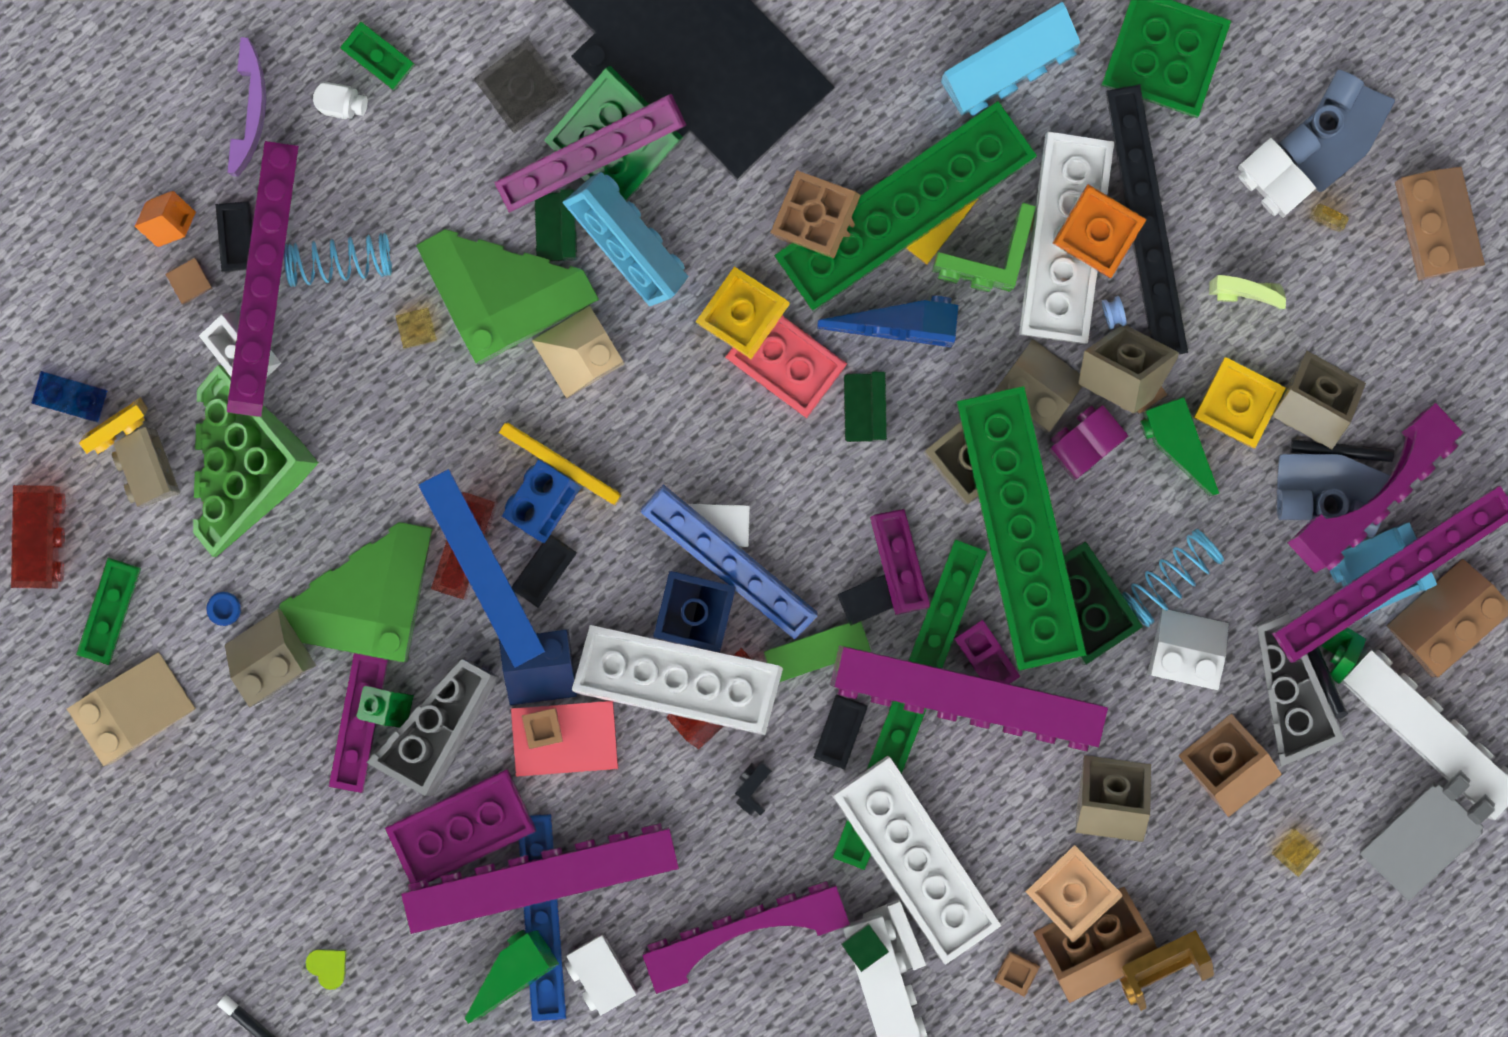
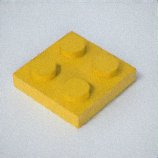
M734 266L698 317L696 323L752 359L790 303Z
M1224 357L1193 418L1255 449L1286 387Z
M141 397L83 435L79 444L86 454L92 450H95L97 454L103 452L115 443L114 441L117 439L115 435L121 431L128 435L143 425V421H145L144 416L148 408Z

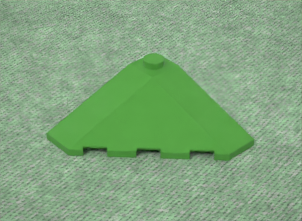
M447 229L416 245L475 363L480 365L599 300L583 269L570 266L569 269L550 264L549 259L525 252L524 255H519L504 250V246L478 239V242L458 237L459 233Z
M217 365L197 388V402H204L203 405L206 409L203 424H196L195 450H202L204 454V468H202V472L195 471L194 498H201L203 502V515L200 520L193 519V533L212 557H217L294 491L319 463L301 440L264 405L261 417L227 412L231 376L222 365Z
M398 522L388 529L390 533L374 544L369 542L350 555V560L335 571L330 569L309 584L310 588L294 599L291 596L280 603L279 608L301 642L377 658L408 662L433 528Z

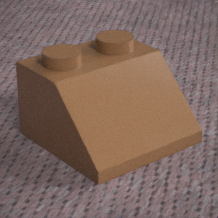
M1232 714L1178 755L1213 801L1228 817L1282 775L1267 751Z

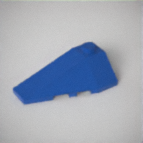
M932 296L931 301L922 300L819 319L817 329L951 348L956 338L959 305L951 304L952 298Z

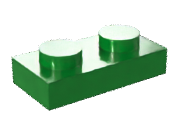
M361 21L340 47L344 53L393 91L398 88L415 66L410 59Z

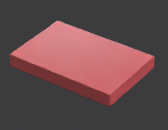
M783 315L752 359L733 347L725 357L806 419L847 365L846 362Z
M613 701L511 708L516 777L618 769ZM556 708L563 742L529 749L522 715Z

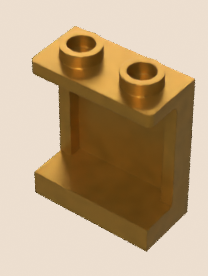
M1194 930L1122 966L1124 977L1119 980L1130 1005L1137 1003L1140 1011H1142L1147 1006L1141 989L1191 964L1194 965L1202 981L1214 976L1212 959L1197 931Z

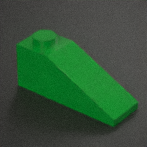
M1183 397L1143 412L1144 419L1140 420V425L1146 440L1152 438L1154 445L1209 497L1219 494L1185 398Z
M523 929L507 939L509 946L499 953L465 1016L468 1024L479 1020L559 965V962L538 930L526 933Z

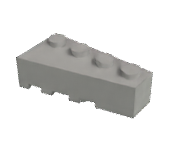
M1288 611L1256 625L1281 767L1345 740L1308 655L1306 654L1291 663L1272 634L1292 621Z
M461 659L434 688L431 695L411 713L408 720L388 738L386 744L366 763L424 796H434L499 676L470 660Z

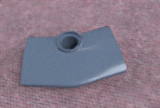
M1337 70L1315 113L1282 139L1278 145L1310 179L1316 190L1323 192L1370 151L1395 103V99L1364 86V82L1356 76L1342 70ZM1321 114H1330L1334 118L1335 127L1333 130L1327 131L1321 128L1319 124Z
M1281 454L1279 456L1277 475L1278 519L1312 520L1320 514L1328 519L1351 513L1371 500L1385 485L1391 475L1338 454ZM1327 496L1333 497L1337 502V510L1334 514H1329L1324 509L1323 502ZM1381 522L1376 526L1371 523L1364 530L1368 534L1366 537L1372 539L1377 533Z

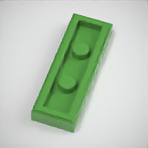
M862 622L852 626L846 623L764 651L767 663L779 665L783 668L780 682L835 664L839 645L870 652L871 649Z

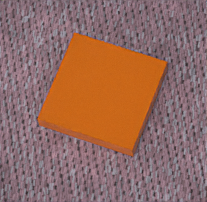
M1087 184L1052 244L1108 278H1112L1147 219Z

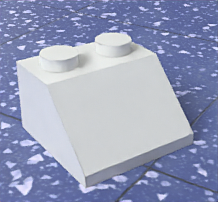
M1162 608L1147 675L1218 690L1226 658L1229 623L1172 610L1165 611Z

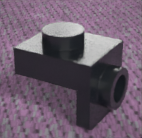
M762 761L758 766L751 763L739 777L743 783L735 791V794L739 797L736 803L749 815L756 811L761 816L765 812V808L751 797L772 772Z

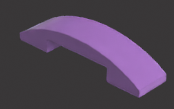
M245 37L240 38L237 71L242 76H250L245 138L244 140L231 139L227 173L234 177H239L245 170L257 148L266 111V87L261 62L252 42Z

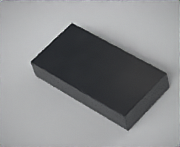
M250 201L215 204L221 272L244 271L247 269L253 227Z
M551 534L545 544L542 543L512 585V589L539 608L577 552Z
M836 694L813 758L845 770L868 705Z

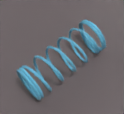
M379 234V250L383 273H381L378 267L371 237L367 235V264L364 276L358 264L353 240L351 237L348 238L349 266L346 278L339 264L334 240L331 239V268L328 280L323 273L316 243L313 241V269L310 282H308L305 276L297 244L294 243V249L290 243L288 245L285 244L284 263L289 286L296 287L297 261L303 280L308 285L312 284L315 276V258L322 279L329 283L333 274V256L339 274L344 281H347L350 277L351 255H353L360 277L365 279L369 272L370 251L378 274L381 277H384V275L386 277L387 275L391 276L392 264L387 234ZM292 261L294 263V273L292 271Z
M1199 529L1192 531V535H1187V543L1191 551L1195 553L1198 561L1183 549L1173 548L1175 559L1181 565L1185 574L1167 560H1159V566L1169 581L1170 579L1162 562L1173 568L1192 586L1196 587V583L1182 566L1176 550L1183 553L1206 574L1210 575L1208 568L1197 556L1190 538L1202 545L1207 554L1216 563L1222 564L1225 559L1220 551ZM1145 572L1146 580L1151 588H1153V584L1148 574L1160 581L1179 599H1182V595L1174 583L1170 581V586L1153 572ZM1133 583L1131 584L1133 594L1139 600L1142 607L1127 592H1123L1122 596L1130 608H1133L1132 611L1146 627H1150V624L1154 623V619L1147 608L1143 606L1134 586L1146 593L1165 611H1168V607L1154 588L1153 590L1157 598L1142 586Z

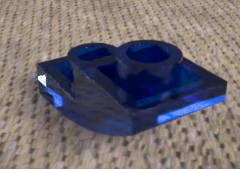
M40 371L31 404L98 423L108 390Z

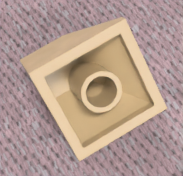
M590 306L532 340L566 399L625 364Z

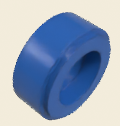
M219 592L209 599L206 611L213 623L220 626H228L239 619L242 607L239 599L234 594Z

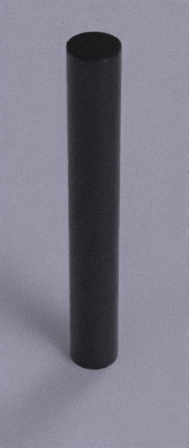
M1291 440L1290 453L1338 454L1351 459L1393 462L1394 449L1337 443L1333 449H1330L1315 441Z
M1318 646L1307 654L1335 718H1344L1347 716L1348 711Z

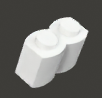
M1272 138L1268 139L1238 167L1242 172L1238 176L1241 182L1250 191L1256 188L1262 194L1264 199L1261 203L1273 216L1279 214L1284 218L1316 189L1310 179L1292 162L1289 156Z

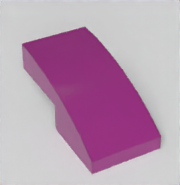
M983 620L955 638L958 646L979 677L1011 684L1021 677Z

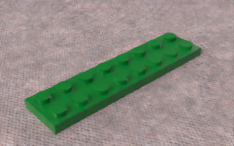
M997 101L862 194L852 215L855 225L854 227L848 226L847 228L851 235L850 237L842 238L834 258L794 243L782 249L774 257L812 312H815L1034 161L1037 155L1002 105Z
M1017 387L957 401V408L1018 671L1086 656L1025 387Z

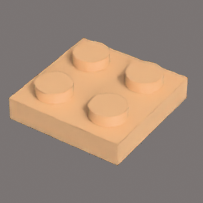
M1075 845L1025 891L1072 942H1075L1123 896Z

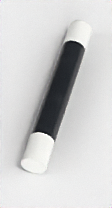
M225 995L217 1004L254 1037H276L229 996Z

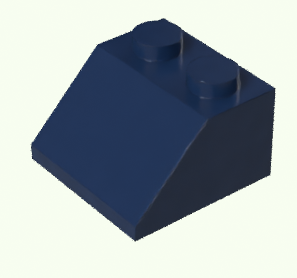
M669 571L653 637L720 653L736 587Z
M569 629L536 633L546 652L514 668L499 639L502 669L510 706L577 697V693L572 691L575 674Z

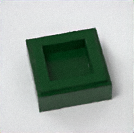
M869 923L841 942L842 947L861 972L889 953V950Z

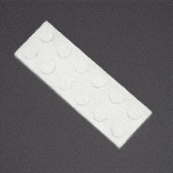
M1054 132L1045 133L1019 335L1088 344L1097 270L1055 246L1052 242L1087 184L1105 195L1108 194L1114 148L1113 141Z
M590 625L572 691L578 694L765 735L783 668L779 665Z
M889 756L831 794L945 965L1001 927L995 915Z

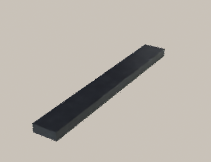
M1139 84L1107 90L1105 92L1126 207L1147 219L1133 241V248L1149 336L1179 352V355L1188 353L1141 86Z

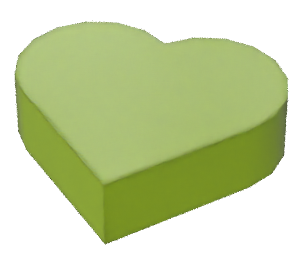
M316 949L307 956L306 968L312 975L318 976V981L322 987L328 990L337 989L345 980L347 950Z

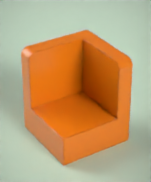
M170 191L148 200L144 204L135 227L155 246L161 247L186 236L196 211L174 191Z

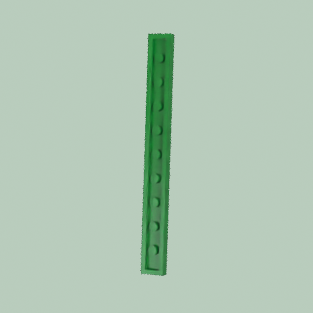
M954 540L931 599V607L926 612L908 661L943 668L987 551L959 540ZM892 701L866 770L889 756L902 774L927 708L924 709L923 714L903 710L905 703ZM847 819L833 858L865 870L871 854Z

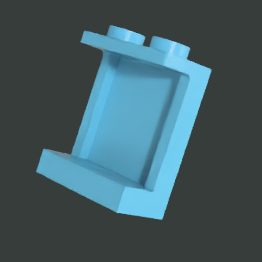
M1410 522L1380 533L1372 539L1369 538L1362 541L1354 548L1344 549L1341 553L1345 558L1330 570L1335 583L1341 582L1343 587L1416 540L1417 538ZM1432 572L1370 613L1419 591L1436 586L1437 583Z

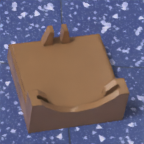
M796 170L770 233L784 242L794 243L834 258L842 238L850 237L851 235L847 228L848 226L854 227L855 225L852 215L861 195L853 190Z

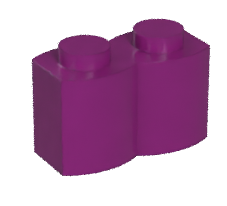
M1091 405L1077 417L1080 424L1072 431L1065 427L1050 439L1054 443L1049 449L1050 453L1074 481L1129 437L1103 405L1097 410Z

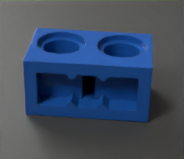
M538 459L536 464L526 471L523 478L524 482L517 493L510 496L507 500L502 517L545 544L581 486ZM549 479H553L552 488L547 492H543L544 484ZM534 507L533 517L525 521L526 512Z

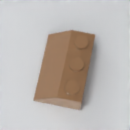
M1461 166L1402 177L1395 182L1418 281L1485 265Z
M1461 559L1438 579L1436 586L1427 589L1386 625L1430 677L1438 678L1508 617V601L1490 581L1464 559Z
M1125 887L1118 889L1123 896L1075 942H1072L1054 922L1033 932L1069 1003L1123 977L1122 966L1157 949L1148 927Z

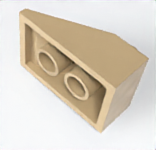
M158 652L68 707L67 711L102 765L108 766L196 708Z

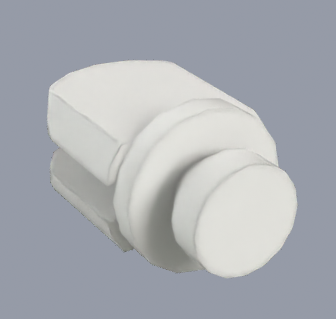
M326 82L320 84L313 94L315 107L326 116L352 119L354 114L364 116L367 109V96L358 95L357 89L351 88V86Z

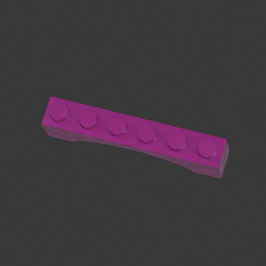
M1437 403L1423 410L1401 432L1405 436V442L1400 459L1388 481L1371 500L1358 510L1339 517L1326 519L1320 514L1310 520L1287 542L1314 573L1324 568L1330 571L1345 558L1341 553L1349 545L1354 548L1368 535L1364 530L1371 523L1376 526L1391 513L1387 507L1393 501H1396L1398 504L1402 502L1413 491L1410 485L1417 478L1423 481L1436 469L1432 463L1439 456L1445 459L1459 446L1455 441L1464 432Z
M827 881L819 882L809 886L810 893L797 897L795 892L776 898L777 905L765 909L763 903L743 910L745 913L744 917L732 920L731 915L724 916L712 921L713 928L700 932L699 927H694L679 933L681 939L668 943L667 939L663 938L647 944L649 950L643 952L642 956L655 993L658 994L688 983L689 978L687 974L705 955L724 942L744 933L768 927L796 926L816 930L817 936L850 925L836 884L829 886Z

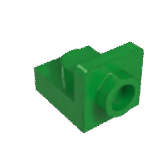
M1348 627L1321 644L1323 648L1333 653L1329 660L1333 664L1330 673L1333 680L1338 684L1343 681L1356 665L1367 640Z
M364 686L357 718L384 726L400 728L409 718L414 695Z

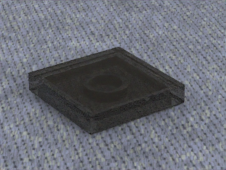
M528 39L474 78L476 84L514 135L569 95Z

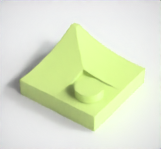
M1217 275L1209 281V295H1217V301L1237 302L1238 296L1267 303L1279 309H1286L1285 292L1279 283H1256L1225 275Z

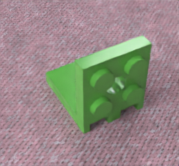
M1022 203L1019 207L1003 269L938 252L932 272L939 273L937 279L948 283L957 284L959 279L972 282L971 288L979 291L990 292L992 288L1011 292L1016 285L1036 206Z

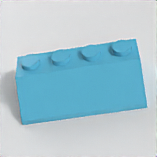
M1064 3L1057 4L944 72L941 83L961 116L968 112L972 117L976 116L989 107L988 100L999 95L1001 100L1018 90L1016 84L1028 78L1032 82L1048 72L1045 68L1047 65L1056 60L1061 65L1077 55L1074 49L1079 46L1080 40Z
M602 172L591 176L562 203L649 307L671 299L689 277L684 272V264L676 255L669 254L662 245L663 240L653 228H648L640 219L641 213L638 208L630 201H625L618 192L619 187L610 176L604 175Z

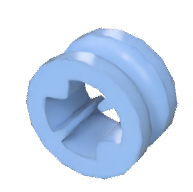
M1114 297L1112 302H1108L1107 299L1102 300L1108 328L1110 330L1114 329L1116 324L1126 326V315L1120 297Z

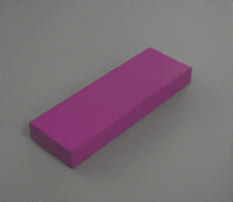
M905 509L874 514L870 517L895 615L925 610L931 607Z

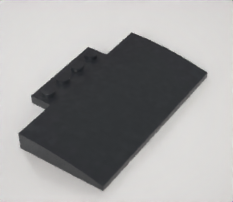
M562 0L594 33L571 55V58L589 77L595 81L605 68L611 66L649 104L672 94L686 123V126L676 131L683 138L691 133L737 182L835 88L751 0Z

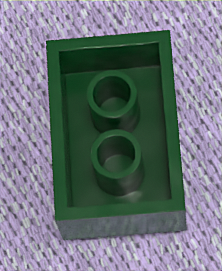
M1084 541L1063 554L1086 651V656L1078 657L1082 665H1087L1143 628V626L1088 543Z

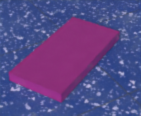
M508 769L385 828L410 883L426 879L428 883L432 882L442 875L457 870L537 831Z

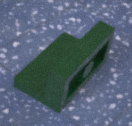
M574 189L560 190V193H549L535 200L536 256L549 259L550 261L577 260L576 218L562 203L574 192Z
M886 372L844 375L845 441L876 442L887 440Z

